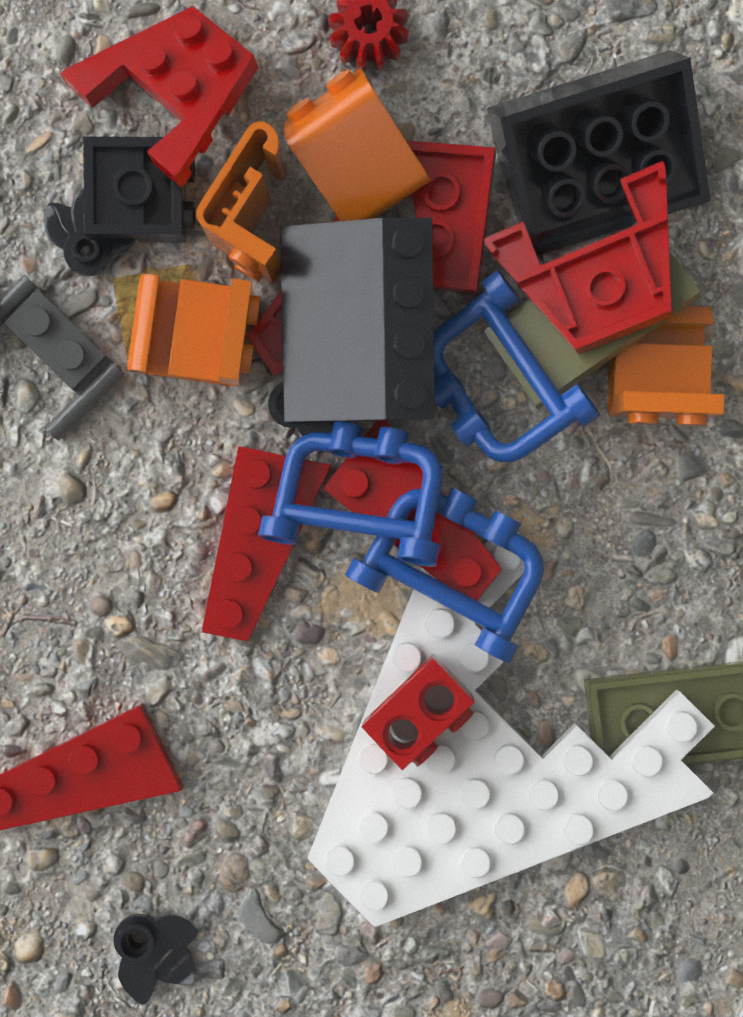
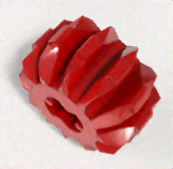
M398 0L336 1L339 12L329 15V27L334 30L329 38L331 47L342 48L340 60L344 64L356 57L358 70L361 68L365 71L367 61H373L377 70L382 71L385 68L384 56L396 61L401 56L399 45L408 42L409 30L404 27L408 21L407 11L405 9H396ZM372 24V30L376 28V32L367 34L366 28L363 27L361 30V26Z

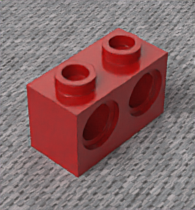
M432 654L364 719L361 727L402 771L411 762L418 767L436 751L438 745L434 740L447 728L452 733L456 732L471 718L474 712L469 707L475 702L474 695L435 654ZM433 686H445L452 692L454 699L449 707L438 710L429 706L425 699V694ZM398 720H408L416 726L418 735L411 742H399L391 734V725Z

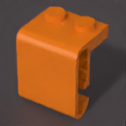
M361 68L353 74L350 69L339 73L327 83L326 88L328 92L314 102L310 98L300 101L286 114L288 120L283 123L285 139L289 147L340 221L377 218L431 181Z
M258 121L252 123L241 137L198 205L196 217L212 245L229 256L228 258L235 263L234 268L256 283L263 277L273 284L281 272V261L277 250L251 233L271 201L264 176L257 169L262 161L266 159L270 174L283 182L286 167L276 131L268 123Z
M141 274L139 276L127 371L240 387L242 373H251L254 345L246 344L249 325L257 326L261 296L253 295L252 281L232 278L231 286L181 279L180 283L162 281L159 275Z
M687 306L609 360L608 416L628 417V424L652 425L658 424V418L677 419V425L707 426L708 418L724 414L725 394H711L712 346H705V326L713 324V313L710 306Z

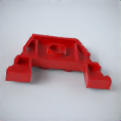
M191 6L66 68L60 75L66 85L92 109L130 77L177 117L181 122L149 149L147 153L152 162L181 188L192 175L189 169L198 153L205 154L213 141L211 132L222 115L229 116L258 70V65L251 52L198 9Z
M663 161L620 179L622 189L637 223L633 227L543 265H540L524 222L483 239L489 253L578 355L672 317L667 178Z

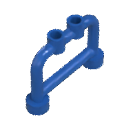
M496 270L482 281L486 289L485 292L434 331L435 402L442 409L449 404L452 406L459 418L451 426L465 446L469 447L476 442L478 447L489 458L498 462H515L528 456L575 421H578L585 427L601 415L579 384L574 385L562 395L557 390L505 315V312L517 304L520 299L503 275ZM482 317L487 321L551 414L511 443H502L496 439L489 423L474 406L465 393L466 390L463 384L449 369L443 358V352L448 343Z
M345 421L334 422L332 433H308L298 438L289 448L283 465L273 515L262 516L258 537L275 543L295 545L300 524L395 538L401 539L397 559L420 566L434 567L437 565L440 545L432 542L431 538L442 487V466L438 457L431 450L415 443H408V433L404 430L393 427H381L378 439L361 437L362 427ZM314 451H326L346 458L363 456L392 464H401L403 462L417 464L423 471V480L415 521L295 504L306 457Z
M421 488L412 489L401 495L392 505L387 517L407 520L411 512L417 509ZM451 488L447 496L440 493L437 513L516 554L524 563L523 575L502 614L390 555L389 553L396 541L395 538L376 536L363 561L353 558L345 576L377 593L380 592L387 577L390 576L483 626L484 628L475 646L509 664L519 647L511 639L536 594L544 574L543 557L537 546L526 537L517 533L521 523L496 510L491 519L474 511L473 509L478 501L454 488Z

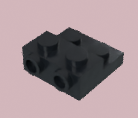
M83 136L84 235L87 238H136L139 243H186V230H195L194 201H186V184L180 188L152 162L147 153L163 137ZM194 159L189 167L192 175L186 183H195Z

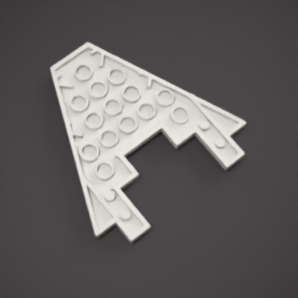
M488 540L484 547L503 570L478 601L490 608L523 574L524 563L516 554ZM421 568V571H422V572H424L425 574H427V575L433 577V576L430 575L427 571H425L423 568ZM413 589L307 859L373 927H377L709 798L713 792L681 760L715 726L676 689L610 756L576 723L541 756L476 691L504 662L475 646L482 630L470 619ZM432 654H435L474 695L475 702L469 707L474 714L456 732L452 733L447 728L434 740L438 748L423 764L417 767L411 762L402 771L361 726L368 715ZM437 685L431 687L426 692L425 699L432 708L442 710L451 705L454 696L447 687ZM398 720L390 727L392 736L402 743L411 742L418 735L416 726L408 720Z

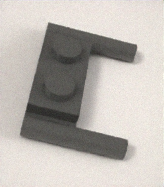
M25 274L0 298V326L5 323L65 384L78 394L45 427L52 437L60 441L125 373Z

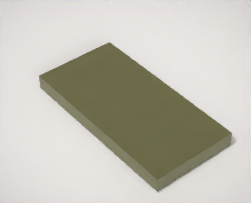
M670 252L673 317L701 297V291ZM530 299L506 315L560 394L670 319H665L578 355ZM491 327L484 330L483 332L536 408L540 409L543 407L544 404Z
M743 661L584 679L590 738L608 756L677 689L715 726L681 761L685 765L743 759Z

